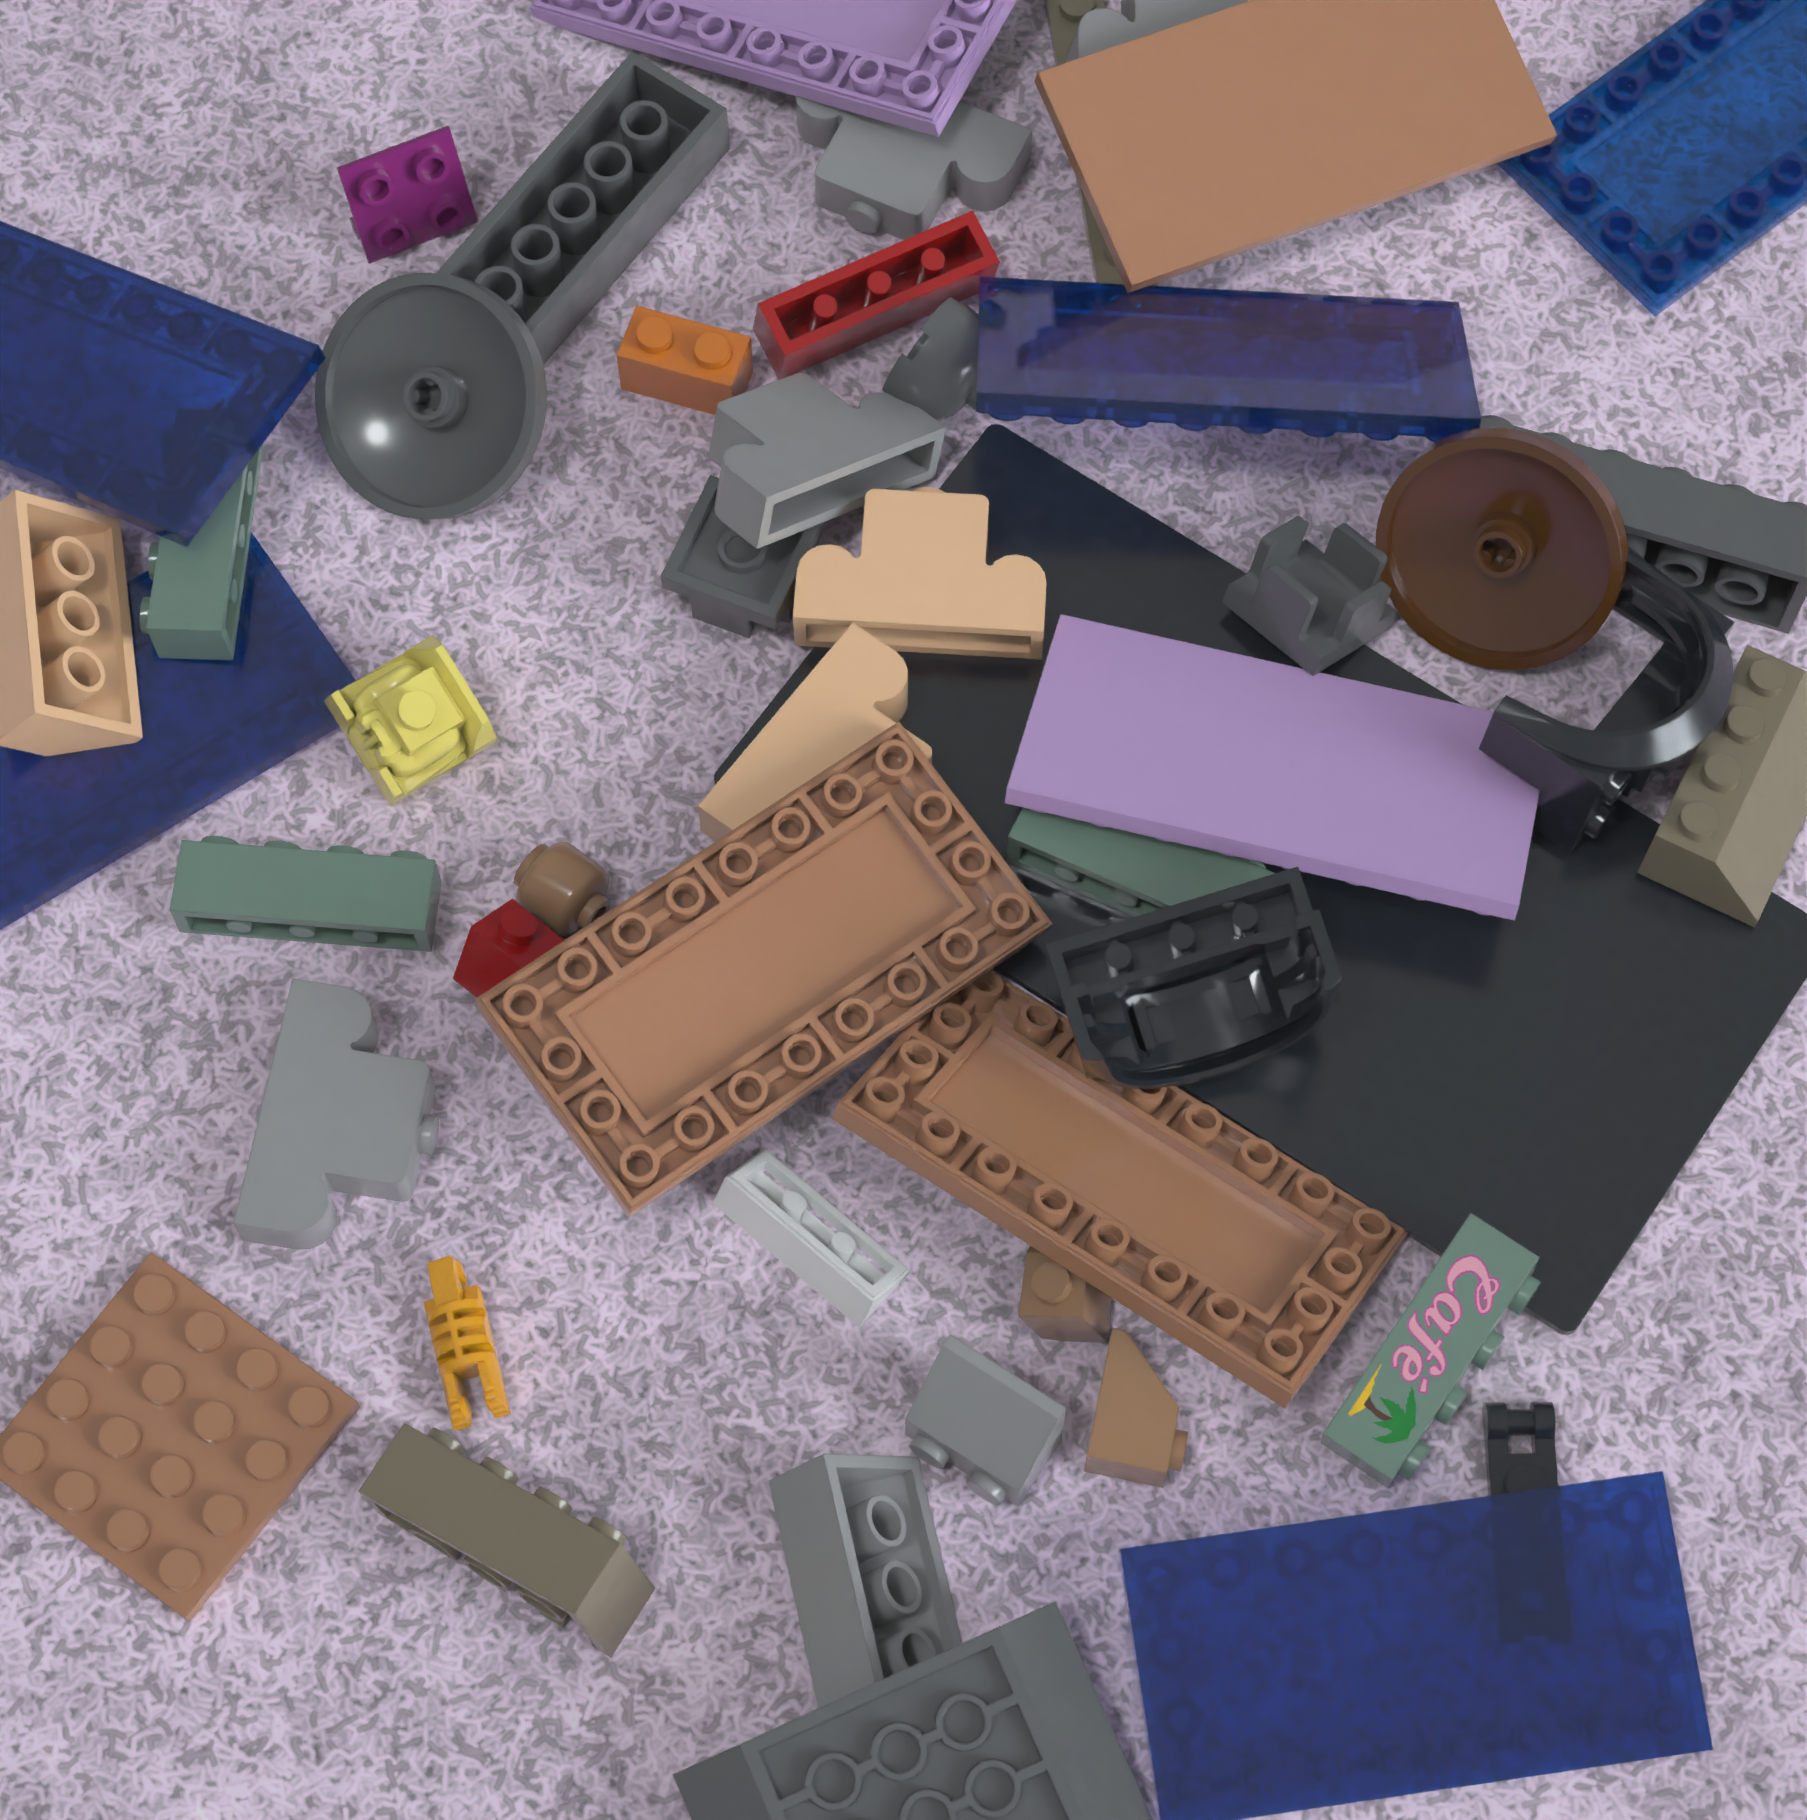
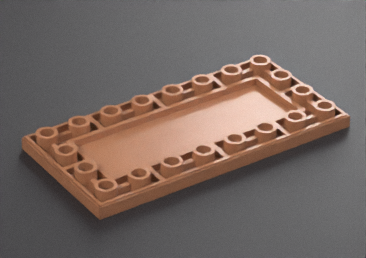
M1250 0L1037 72L1034 80L1127 293L1551 144L1557 137V133L1495 0Z
M897 722L476 998L475 1007L624 1213L630 1218L922 1018L938 1005L1046 933L1050 929L1052 922L901 723Z
M990 970L908 1026L836 1104L832 1119L1284 1409H1286L1375 1284L1408 1234L1404 1228L1389 1220L1382 1212L1368 1207L1333 1185L1324 1176L1312 1172L1277 1150L1268 1141L1256 1137L1219 1114L1212 1106L1200 1102L1176 1086L1134 1089L1114 1085L1096 1076L1086 1078L1069 1020L1057 1013L1048 1004L1038 1001L1004 980L993 970Z

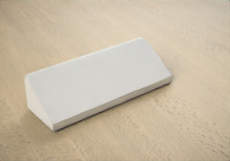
M765 1148L724 1178L713 1201L717 1208L859 1328L911 1272V1270ZM764 1168L790 1191L785 1192L761 1170ZM807 1205L839 1232L834 1233L806 1209ZM856 1247L883 1268L887 1274L884 1275L855 1251Z

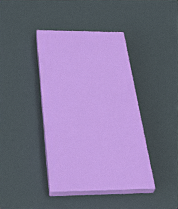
M534 0L530 10L533 17L561 29L939 137L1017 0Z
M1060 614L1007 785L1005 803L1028 808L1039 813H1050L1089 822L1099 827H1111L1150 836L1160 841L1176 842L1215 851L1225 856H1236L1276 865L1287 870L1298 867L1299 871L1345 881L1351 885L1367 886L1406 895L1416 900L1432 901L1471 910L1481 915H1493L1515 921L1520 904L1540 790L1479 750L1494 711L1320 672L1312 676L1305 669Z

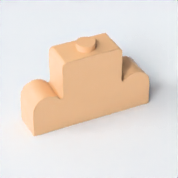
M919 487L912 491L871 489L865 495L861 555L858 558H854L852 553L843 547L827 544L818 545L808 550L799 561L793 609L795 646L832 648L854 622L895 651L1042 659L1047 586L1045 573L1037 562L1029 557L1017 554L1004 556L994 561L993 565L986 564L989 501L984 495L945 493L934 487Z
M853 622L700 802L698 812L701 832L716 842L896 724L903 717L908 707V668L904 659L894 649ZM906 730L932 764V748Z

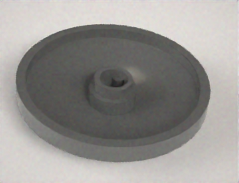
M413 273L386 280L362 294L347 308L332 328L325 342L315 382V410L322 441L333 465L351 488L376 507L389 513L414 519H449L468 515L485 508L505 494L521 477L532 460L542 436L547 409V385L541 355L536 342L521 317L505 300L490 289L472 280L438 273Z

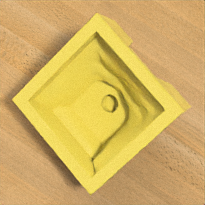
M434 635L429 636L401 655L341 690H337L324 700L390 806L495 744L497 741L488 716L445 647Z

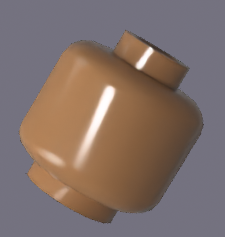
M568 842L555 843L550 847L546 844H540L526 856L514 876L513 883L518 887L517 902L560 937L571 935L580 928L586 927L606 914L611 905V901L605 897L609 886V875L603 867Z

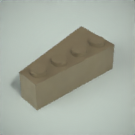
M404 1423L358 1492L377 1513L449 1558L456 1560L460 1552L465 1554L463 1563L468 1568L504 1592L509 1591L513 1583L520 1585L516 1591L517 1594L539 1610L541 1615L554 1623L556 1622L560 1627L564 1628L569 1619L572 1618L592 1641L591 1645L611 1658L656 1589L623 1547L628 1540L627 1537L614 1526L600 1518L592 1517L587 1525L569 1515L573 1508L561 1497L546 1488L539 1486L535 1493L532 1494L517 1486L516 1483L519 1478L507 1467L489 1457H484L479 1465L463 1456V1453L466 1451L465 1447L445 1432L432 1427L429 1433L425 1435Z

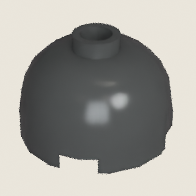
M949 297L922 325L920 330L924 333L914 344L907 356L903 353L900 355L882 388L883 392L921 408L936 420L954 416L965 405H969L974 410H977L997 383L989 375L996 359L995 339L987 323L965 303L960 304L952 297Z

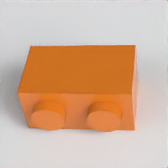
M637 305L616 355L622 390L716 415L717 404L720 401L745 393L753 373L751 336Z

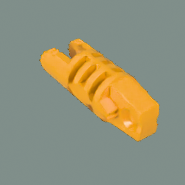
M447 1256L427 1263L434 1299L423 1303L453 1431L471 1427L472 1410L464 1380L480 1376L484 1389L485 1403L492 1415H494V1418L511 1414L481 1287L478 1284L471 1287L468 1286L463 1265L458 1260H455L453 1256Z

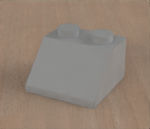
M950 1334L942 1345L905 1418V1435L913 1439L909 1448L926 1463L938 1469H943L948 1462L969 1475L966 1485L982 1499L997 1506L1001 1504L1003 1499H1006L1018 1507L1062 1441L1066 1407Z

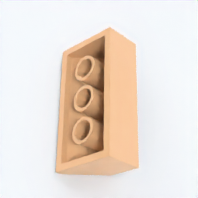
M14 489L0 501V746L43 756H53L136 743L143 738L121 520L117 517Z

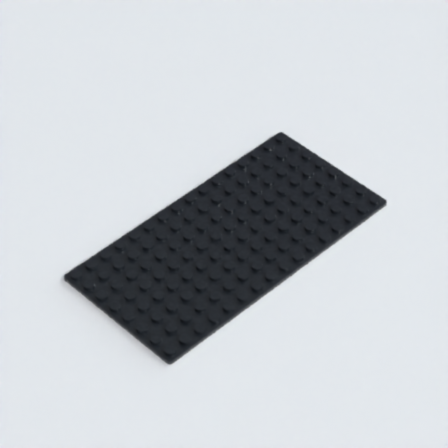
M993 424L986 428L939 489L945 493L980 494L987 497L989 501L987 565H993L994 561L1004 556L1017 554L1031 558L1044 571L1047 586L1042 659L896 651L904 659L908 668V707L898 722L932 748V766L1052 922L1050 929L993 969L1067 1016L1045 944L1130 919L1133 916L1007 862L1008 835L1023 808L1005 803L1007 785L1060 614L1298 668L1302 667L1222 603L1228 585L1247 573L1003 425ZM1366 645L1359 647L1320 672L1461 704ZM814 647L715 772V785L831 648ZM1618 798L1612 804L1616 807V810L1601 833L1595 839L1585 834L1570 853L1533 829L1520 904L1515 921L1493 915H1481L1471 910L1432 901L1416 900L1406 895L1367 886L1351 885L1345 881L1300 871L1312 910H1320L1342 976L1338 1001L1333 1003L1324 1020L1312 1032L1288 1048L1244 1068L1206 1080L1176 1086L1200 1102L1212 1106L1219 1114L1256 1137L1268 1141L1277 1150L1312 1172L1324 1176L1333 1185L1368 1207L1382 1212L1389 1220L1404 1228L1408 1232L1407 1236L1440 1257L1450 1245L1470 1213L1488 1223L1540 1257L1531 1276L1541 1283L1524 1308V1311L1562 1335H1570L1577 1330L1807 978L1806 912L1771 892L1756 926L1752 927L1638 874L1637 871L1660 824ZM1263 863L1267 870L1274 873L1287 870L1280 866ZM1233 962L1152 987L1142 994L1193 982L1244 962ZM1258 966L1274 1014L1277 1003L1266 969ZM1131 1005L1128 1015L1139 1049L1146 1052Z

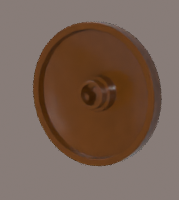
M1497 427L1466 430L1443 438L1424 449L1407 465L1389 490L1382 504L1376 529V548L1384 552L1388 558L1381 574V579L1392 588L1389 597L1403 619L1416 633L1440 651L1461 661L1485 668L1500 670L1535 668L1560 660L1578 650L1599 631L1620 596L1627 571L1628 546L1624 523L1617 504L1599 476L1584 461L1563 446L1545 437L1517 429Z

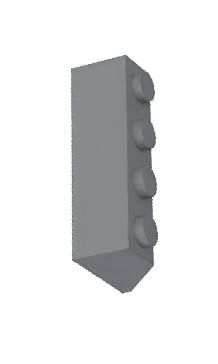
M822 1454L768 1481L818 1708L962 1644L919 1457Z

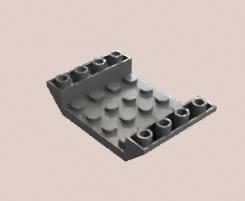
M1056 1601L673 1774L691 1820H1153Z

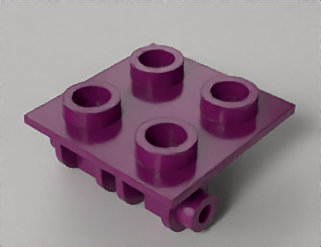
M449 126L337 167L353 216L349 218L357 239L361 240L369 264L478 222Z

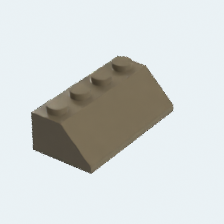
M1747 644L1733 672L1732 692L1728 706L1713 732L1697 747L1637 873L1755 927L1807 816V672Z

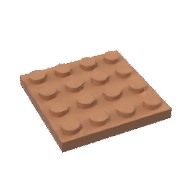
M150 1252L0 1434V1481L186 1621L190 1622L355 1414L360 1405L350 1395Z

